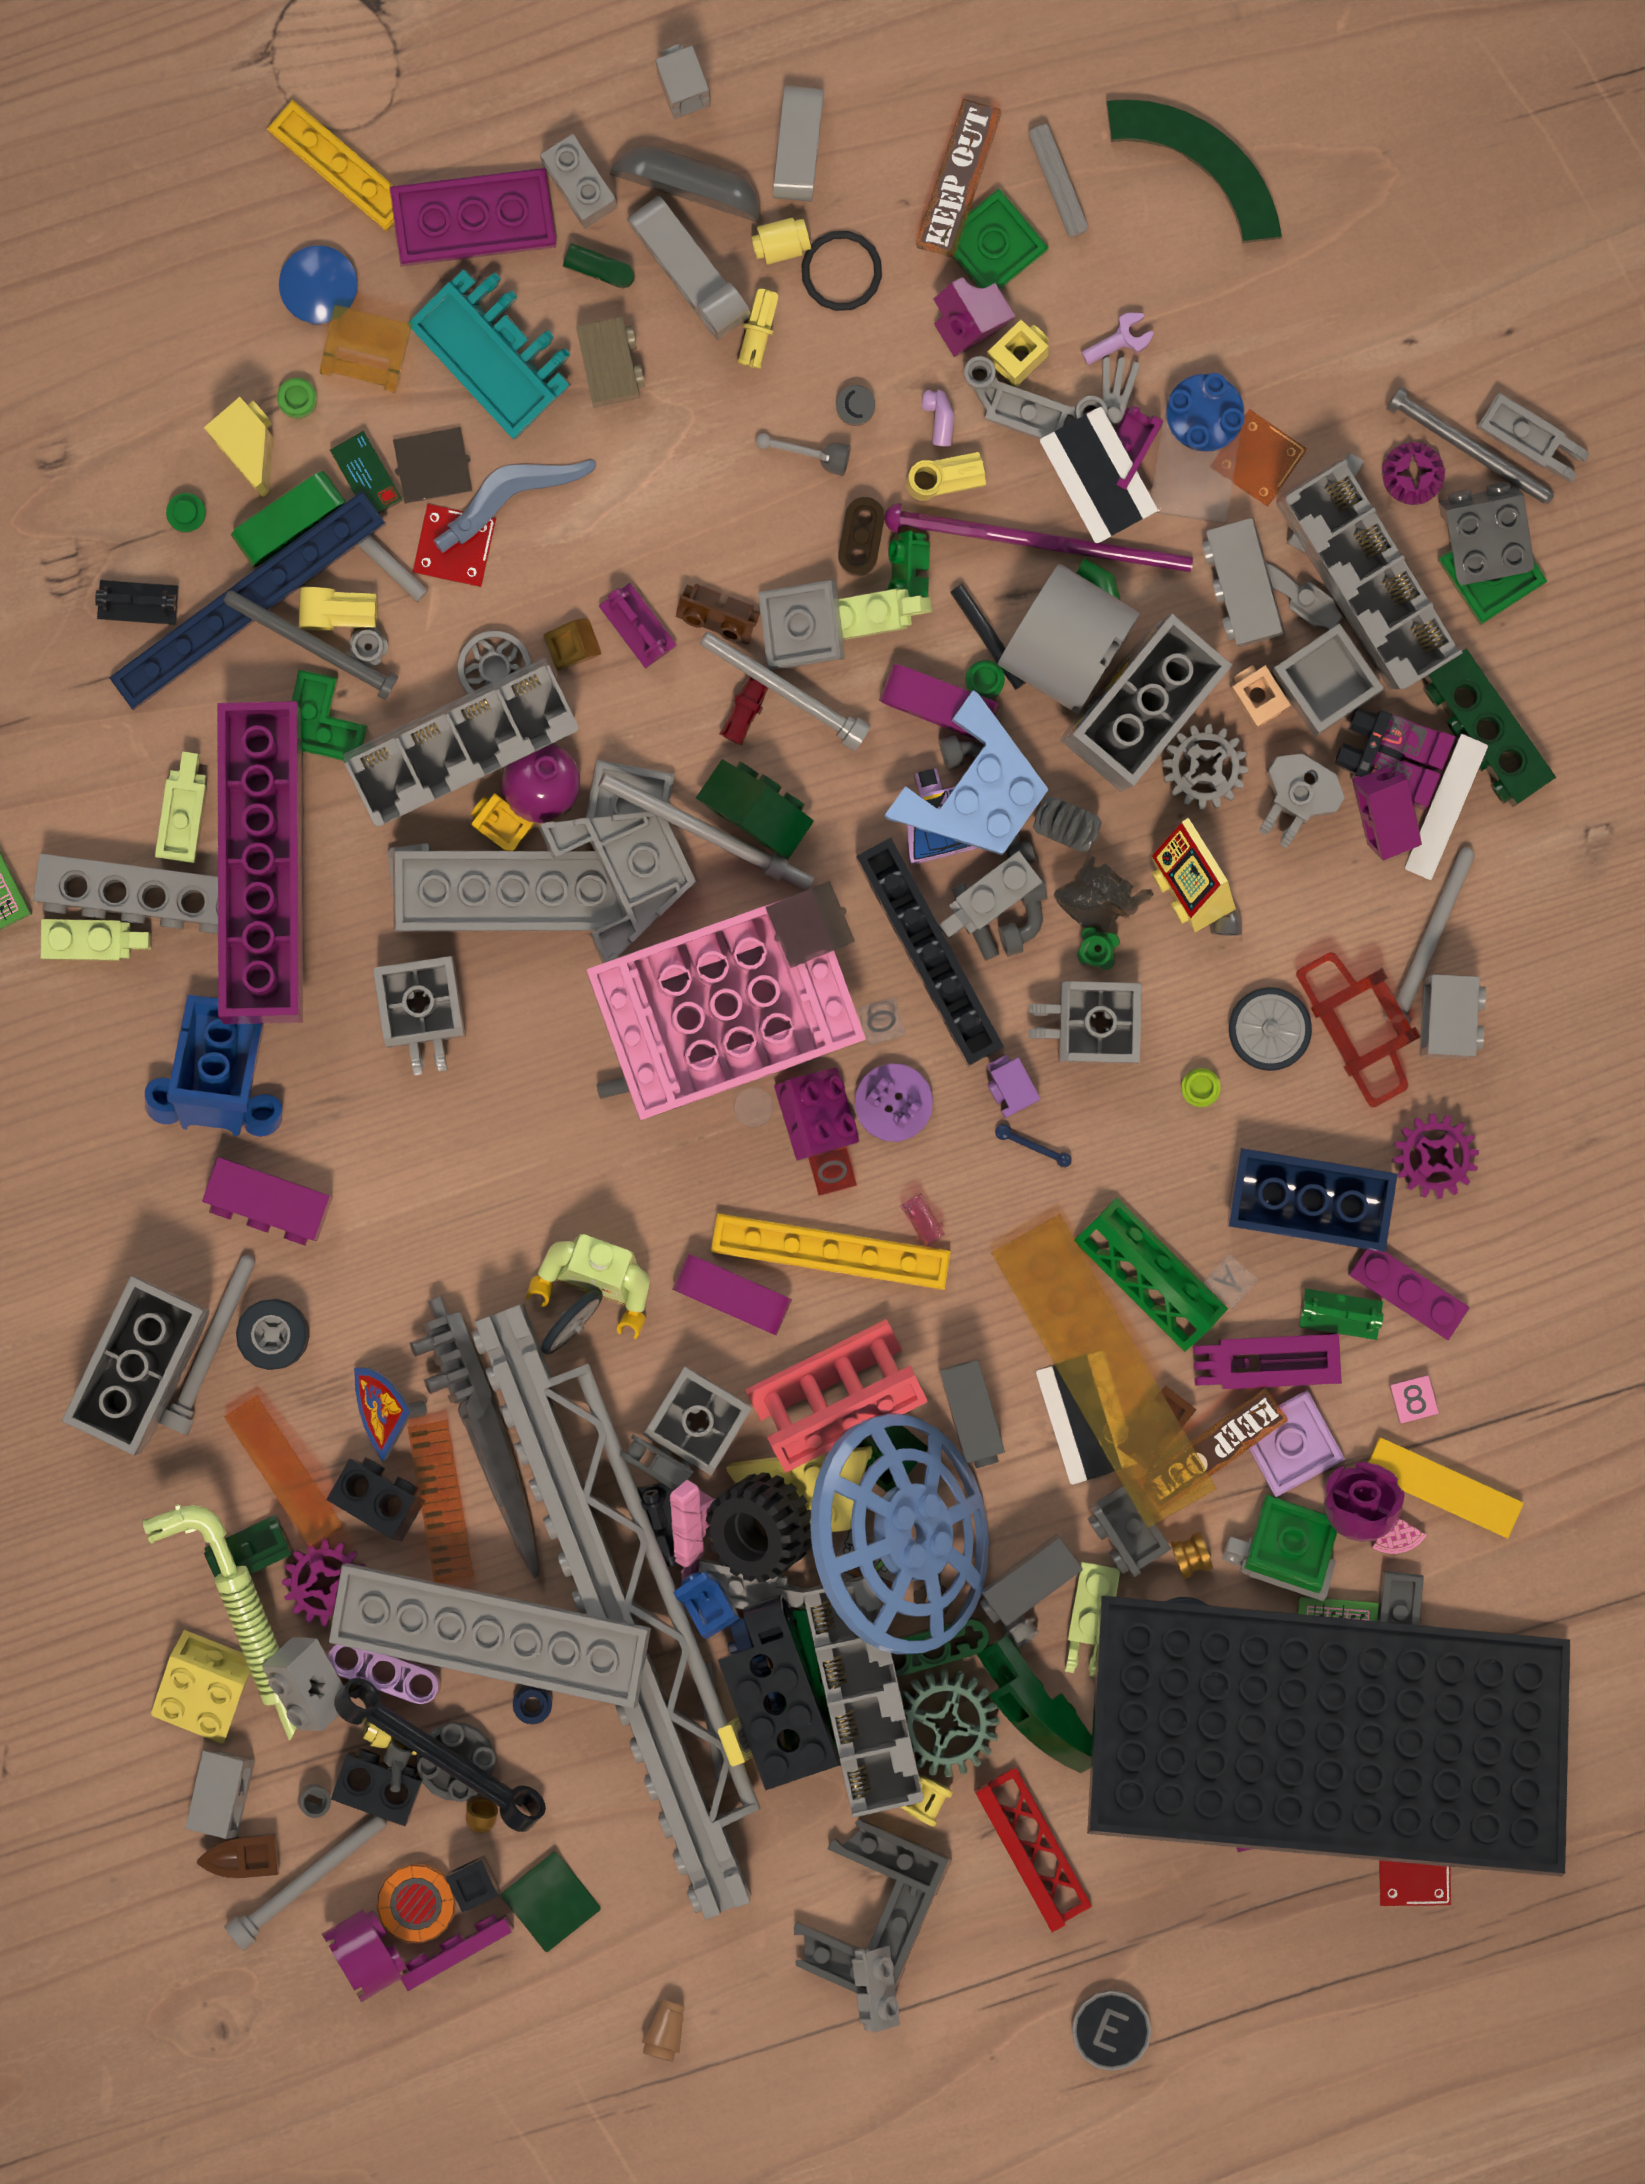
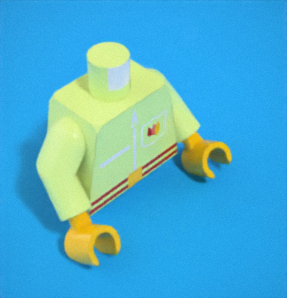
M579 1234L573 1241L554 1243L548 1250L538 1271L539 1276H534L530 1280L526 1300L529 1301L532 1294L538 1293L543 1296L541 1306H546L552 1292L553 1281L586 1293L595 1289L600 1290L603 1299L627 1308L617 1326L618 1334L621 1335L627 1325L634 1329V1339H637L646 1323V1317L642 1312L645 1310L650 1280L648 1274L638 1266L634 1253L585 1234Z

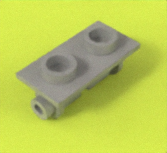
M890 1946L870 1950V1948L854 1950L855 1958H852L851 1962L853 1964L855 1986H867V1993L857 1994L859 2023L864 2024V2030H872V2032L900 2025L899 2005L896 1999L893 1976L894 1966L891 1961Z

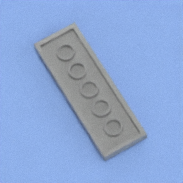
M550 851L392 852L394 932L596 931L625 917L595 851H569L554 859Z

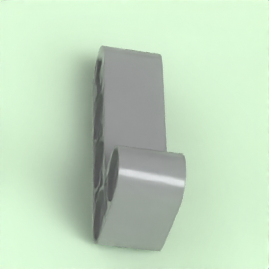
M659 195L627 218L636 235L717 340L723 338L750 317L749 307L730 282H725Z

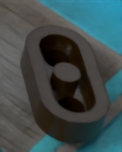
M870 497L855 499L849 504L845 513L838 560L841 568L851 576L860 577L867 575L874 569L878 559L885 515L880 503ZM862 512H868L872 516V522L868 525H861L857 520L858 515ZM856 550L862 551L866 557L864 562L860 564H855L850 559L851 553Z

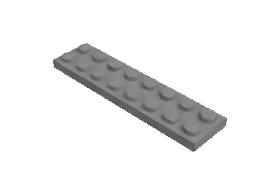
M346 1563L341 1568L329 1643L635 1708L638 1705L651 1628Z

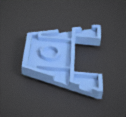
M973 690L952 719V722L984 744L976 759L940 809L935 808L905 786L884 817L889 821L903 823L928 833L932 832L954 839V841L1002 855L1049 789L980 695Z

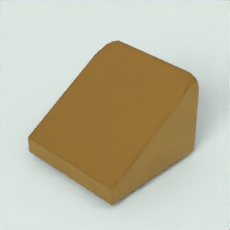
M587 618L573 620L543 634L557 671L601 655V649L592 625Z

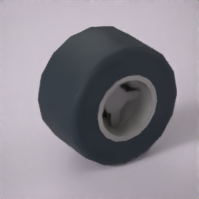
M279 1299L262 1300L248 1307L240 1317L236 1329L237 1346L243 1357L255 1367L266 1370L286 1368L297 1362L306 1351L310 1337L308 1322L303 1313L290 1302Z

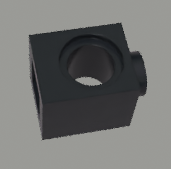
M484 1855L448 1872L445 1877L462 1913L499 1896L501 1892Z

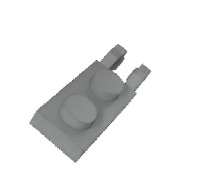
M1500 393L1497 394L1477 426V429L1542 469L1546 467L1551 473L1570 483L1573 482L1577 475L1569 466L1552 458L1557 447L1578 461L1585 462L1590 455L1584 448L1565 437L1566 433Z

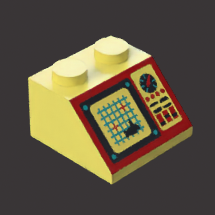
M1187 818L1178 825L1152 855L1156 870L1151 872V875L1162 893L1167 890L1171 893L1175 901L1170 905L1180 923L1184 924L1188 921L1193 931L1197 932L1234 911L1236 908L1228 880L1190 819Z

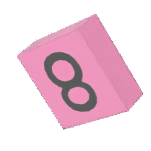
M1429 1375L1389 1385L1400 1424L1439 1414Z

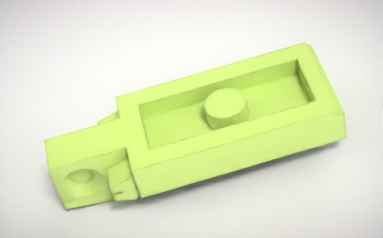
M892 589L838 599L843 640L908 629L907 626L912 625L911 616L932 613L930 597H909L908 590Z
M182 751L180 770H171L169 779H166L155 852L156 858L196 863L207 785H205L206 775L198 774L200 754Z
M41 919V959L121 961V959H130V949L151 950V934L149 932H131V923L117 920Z

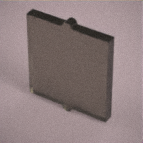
M461 427L393 439L398 465L395 473L397 476H400L405 504L472 492L468 463H470L471 459L465 453Z
M830 881L765 907L776 933L774 941L780 943L790 968L855 942L844 916L847 910L840 906Z

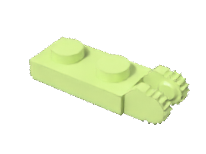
M1081 1561L1080 1566L1083 1570L1078 1576L1067 1637L1070 1643L1065 1672L1074 1673V1670L1077 1668L1079 1642L1094 1645L1088 1670L1090 1672L1089 1676L1095 1677L1099 1599L1101 1596L1116 1597L1120 1570L1115 1567Z

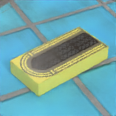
M738 1716L718 1729L719 1737L732 1767L744 1763L753 1757Z

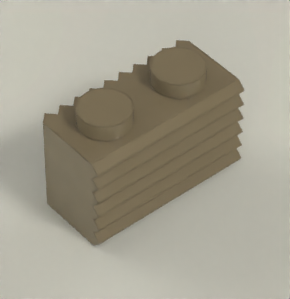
M623 317L576 326L593 408L640 399L638 388L645 387L641 365H632L629 351L637 349L633 326L624 327Z

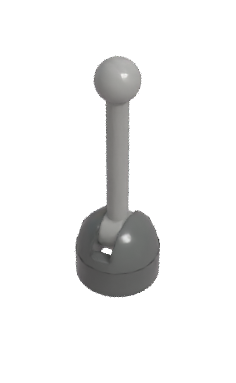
M765 433L759 434L755 440L757 447L760 449L773 447L819 458L826 471L840 476H844L851 451L850 445L842 443H830L820 451L773 440Z

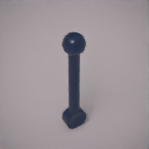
M999 1125L996 1128L995 1133L1000 1140L1009 1139L1056 1160L1057 1164L1062 1168H1066L1072 1163V1157L1066 1152L1059 1154L1011 1132L1007 1125Z

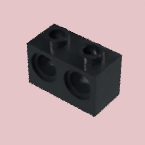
M367 1457L362 1462L349 1459L326 1500L387 1537L403 1541L426 1501L416 1495L418 1487L399 1476L395 1482L382 1475L386 1468ZM365 1476L368 1480L369 1488L364 1496L358 1497L354 1490L355 1483L359 1478ZM398 1496L402 1507L396 1516L391 1517L387 1511V1505L391 1498Z
M358 1748L357 1753L350 1751L346 1755L330 1800L406 1826L423 1779L416 1775L417 1768L408 1764L404 1767L401 1773V1782L408 1789V1797L405 1801L395 1802L387 1794V1786L391 1783V1767L379 1762L381 1756L372 1751ZM355 1768L367 1770L371 1777L370 1785L364 1789L353 1786L350 1781L351 1770Z

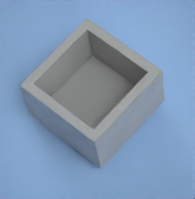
M1340 623L1274 667L1271 671L1272 676L1314 737L1374 698L1384 689Z
M1432 974L1424 978L1420 1057L1470 1059L1476 1057L1478 1049H1483L1484 1026H1478V1012L1485 1009L1486 986H1480V977Z

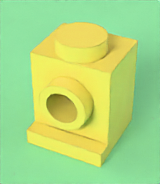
M1020 320L987 351L988 359L993 362L995 370L1011 386L1018 388L1021 382L1049 356V346L1047 345L1049 340L1037 326L1032 325L1029 327ZM1017 351H1025L1028 353V356L1023 361H1019L1014 356Z

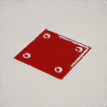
M427 504L412 572L481 587L496 518H491L481 530L465 543L460 544L457 542L442 553L433 540L449 529L447 525L461 516L464 511Z
M1379 1860L1380 1906L1451 1905V1867Z

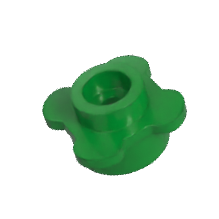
M1094 927L1085 928L1081 934L1084 941L1077 953L1079 962L1084 965L1100 966L1103 970L1111 969L1115 965L1113 957L1115 947L1120 944L1118 935L1114 932H1109L1108 934L1097 932ZM1096 945H1100L1102 947V950L1100 952H1097L1095 950Z

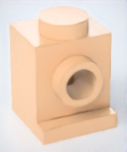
M1252 665L1233 677L1237 684L1232 686L1230 691L1248 717L1254 730L1283 713L1291 706L1266 665L1259 670H1256ZM1260 689L1264 693V700L1260 703L1253 702L1250 698L1251 690Z

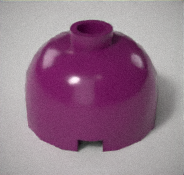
M552 743L506 765L502 772L500 789L514 814L529 822L547 823L551 822L553 818L565 815L571 810L579 794L580 773L576 761L567 750Z
M1367 1462L1356 1463V1468H1348L1344 1470V1466L1337 1468L1328 1478L1325 1489L1324 1508L1328 1521L1339 1534L1350 1540L1367 1542L1384 1537L1397 1525L1404 1503L1405 1494L1404 1490L1401 1491V1488L1397 1485L1398 1478L1384 1467Z

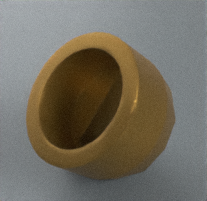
M487 1799L471 1800L467 1804L465 1814L468 1827L475 1833L484 1834L490 1831L497 1821V1805Z

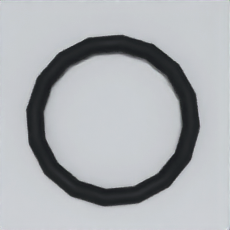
M832 231L817 238L811 245V249L806 250L801 264L802 282L809 296L819 305L834 311L853 310L866 304L877 292L882 278L881 259L875 247L863 236L850 231ZM833 239H849L859 243L868 251L873 261L874 277L870 288L862 297L851 302L836 303L825 299L815 290L810 280L809 266L814 253L823 244Z

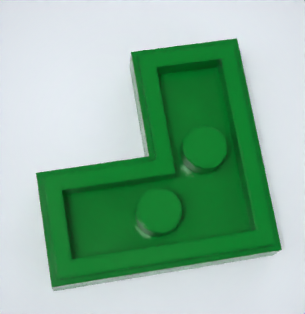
M298 670L291 701H297L301 710L302 752L344 761V753L364 744L367 725L330 717L338 682L337 678Z

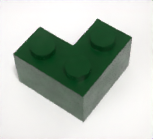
M721 759L696 796V799L720 817L744 830L768 849L788 860L814 822L813 819L802 812L805 804L787 792L784 796H781L779 791L782 787L764 774H762L759 780L756 779L759 774L743 762L739 761L735 767Z

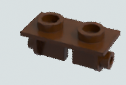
M695 584L694 587L686 585L683 595L680 597L675 617L683 619L685 623L692 627H703L719 633L726 640L732 642L740 641L749 645L753 629L761 613L754 610V605L728 597L725 607L722 608L717 606L721 593L699 584Z

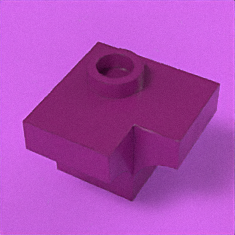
M962 277L951 282L933 298L943 315L934 325L953 357L964 353L978 342L996 334L1015 318L1014 313L996 283L986 288H975Z

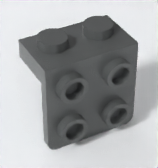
M1508 482L1491 484L1486 487L1487 491L1472 494L1470 490L1455 491L1448 494V499L1438 501L1440 516L1448 525L1455 576L1462 585L1527 573L1534 568L1524 494L1516 486H1510Z
M1129 1481L1089 1506L1093 1515L1088 1517L1087 1520L1099 1539L1103 1540L1108 1537L1114 1549L1108 1553L1122 1574L1129 1571L1132 1576L1136 1577L1141 1574L1139 1569L1171 1550V1547Z

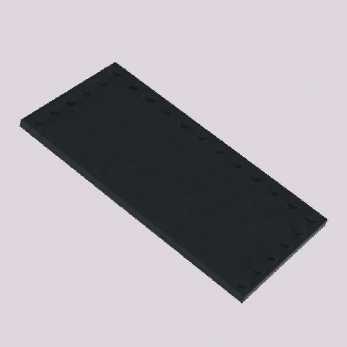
M1101 1596L1098 1610L1087 1834L1562 1877L1565 1874L1570 1639Z

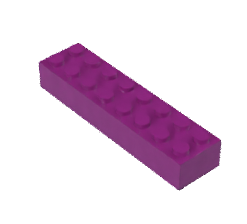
M297 701L217 703L218 1017L223 1024L303 1023L301 710Z

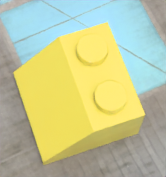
M239 397L209 422L204 429L264 498L269 494L273 437L267 428L272 423L253 400L247 405Z

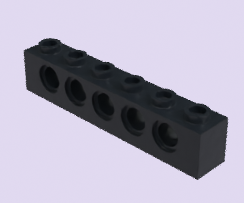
M892 838L857 855L856 861L967 1067L1001 1050L1004 1046Z

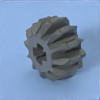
M1051 796L1046 797L1042 805L1039 806L1033 828L1036 833L1084 853L1089 852L1093 844L1096 843L1102 822L1097 815Z

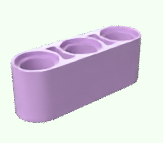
M336 1644L329 1652L328 1659L339 1676L350 1680L353 1678L365 1679L371 1682L377 1690L417 1704L428 1703L440 1691L441 1680L436 1670L421 1663L352 1648L358 1655V1663L353 1668H345L338 1662L337 1655L339 1650L346 1646ZM384 1660L392 1663L395 1667V1677L392 1681L383 1682L376 1677L374 1669L377 1662ZM419 1674L428 1676L433 1684L431 1693L424 1696L415 1693L411 1685L414 1676Z

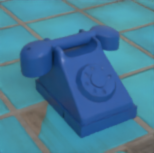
M187 995L171 1078L154 1079L145 1088V1108L149 1117L160 1124L170 1125L180 1121L181 1127L185 1130L190 1125L227 1129L234 1136H238L241 1133L242 1125H244L246 1131L253 1136L262 1137L274 1133L282 1122V1104L279 1099L267 1094L257 1095L250 1099L264 1023L223 1024L218 1017V998Z

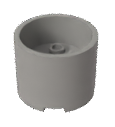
M1059 563L1020 623L997 665L1079 714L1137 621L1140 612Z

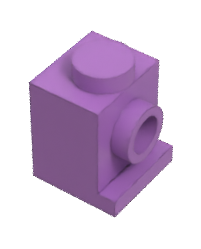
M1005 1055L987 1065L989 1074L993 1079L987 1083V1086L996 1103L999 1104L1004 1101L1007 1106L1006 1109L1001 1111L1004 1119L1040 1100L1019 1057L1010 1061L1008 1055Z

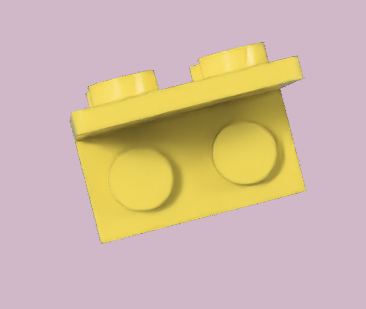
M184 1630L170 1655L151 1715L218 1743H224L242 1692L251 1676V1670L248 1667L244 1654Z

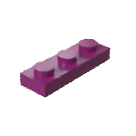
M1365 1249L1348 1274V1276L1445 1340L1450 1339L1470 1308L1386 1252Z
M495 1913L474 1924L476 1932L465 1938H462L461 1934L458 1933L440 1943L439 1946L442 1951L428 1958L426 1953H422L405 1963L407 1971L402 1973L403 1978L401 1980L407 1991L512 1933L514 1927L508 1916L505 1914L497 1919Z

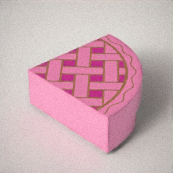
M1399 1518L1397 1525L1387 1535L1375 1540L1371 1547L1384 1553H1403L1415 1548L1427 1535Z

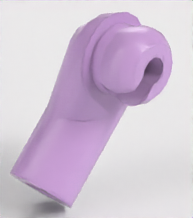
M937 389V392L926 390L923 392L922 409L924 411H935L932 444L951 446L955 416L947 394Z

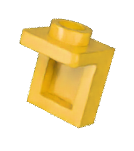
M496 793L490 799L484 796L471 813V816L475 818L471 825L504 851H515L534 826V822H529L514 814L509 808L510 805Z

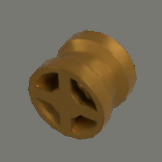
M1200 1532L1192 1534L1190 1540L1170 1542L1183 1579L1191 1577L1194 1571L1200 1569L1209 1571L1213 1569L1210 1555Z

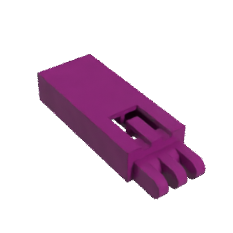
M1339 1334L1219 1340V1345L1193 1346V1354L1205 1355L1209 1353V1361L1193 1362L1194 1370L1210 1369V1377L1198 1376L1194 1378L1195 1386L1221 1385V1389L1342 1384ZM1259 1354L1260 1372L1234 1373V1369L1250 1368L1249 1358L1233 1359V1355Z

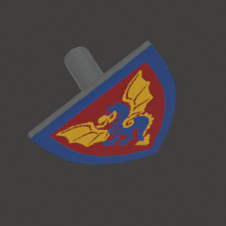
M367 1367L354 1368L355 1392L359 1413L375 1451L382 1462H386L408 1420L425 1416L427 1407L424 1401L408 1403L396 1384L382 1372Z

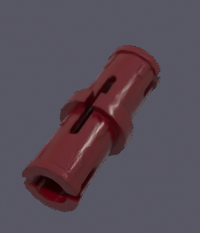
M748 675L739 695L735 694L732 700L735 704L719 735L742 745L756 714L760 715L763 710L761 704L769 688Z

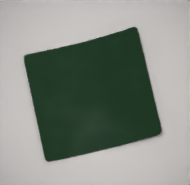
M557 1852L551 1853L500 1895L545 1952H549L601 1910L599 1904Z

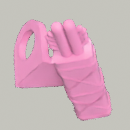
M689 1480L682 1483L670 1495L674 1557H676L675 1562L683 1566L681 1571L682 1581L699 1570L700 1557L704 1554L703 1538L706 1534V1528L710 1526L706 1522V1516L711 1511V1503L715 1500L699 1490V1487Z

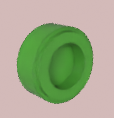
M292 378L280 386L277 393V402L285 415L293 419H302L309 416L315 410L317 394L314 387L308 381L302 378Z

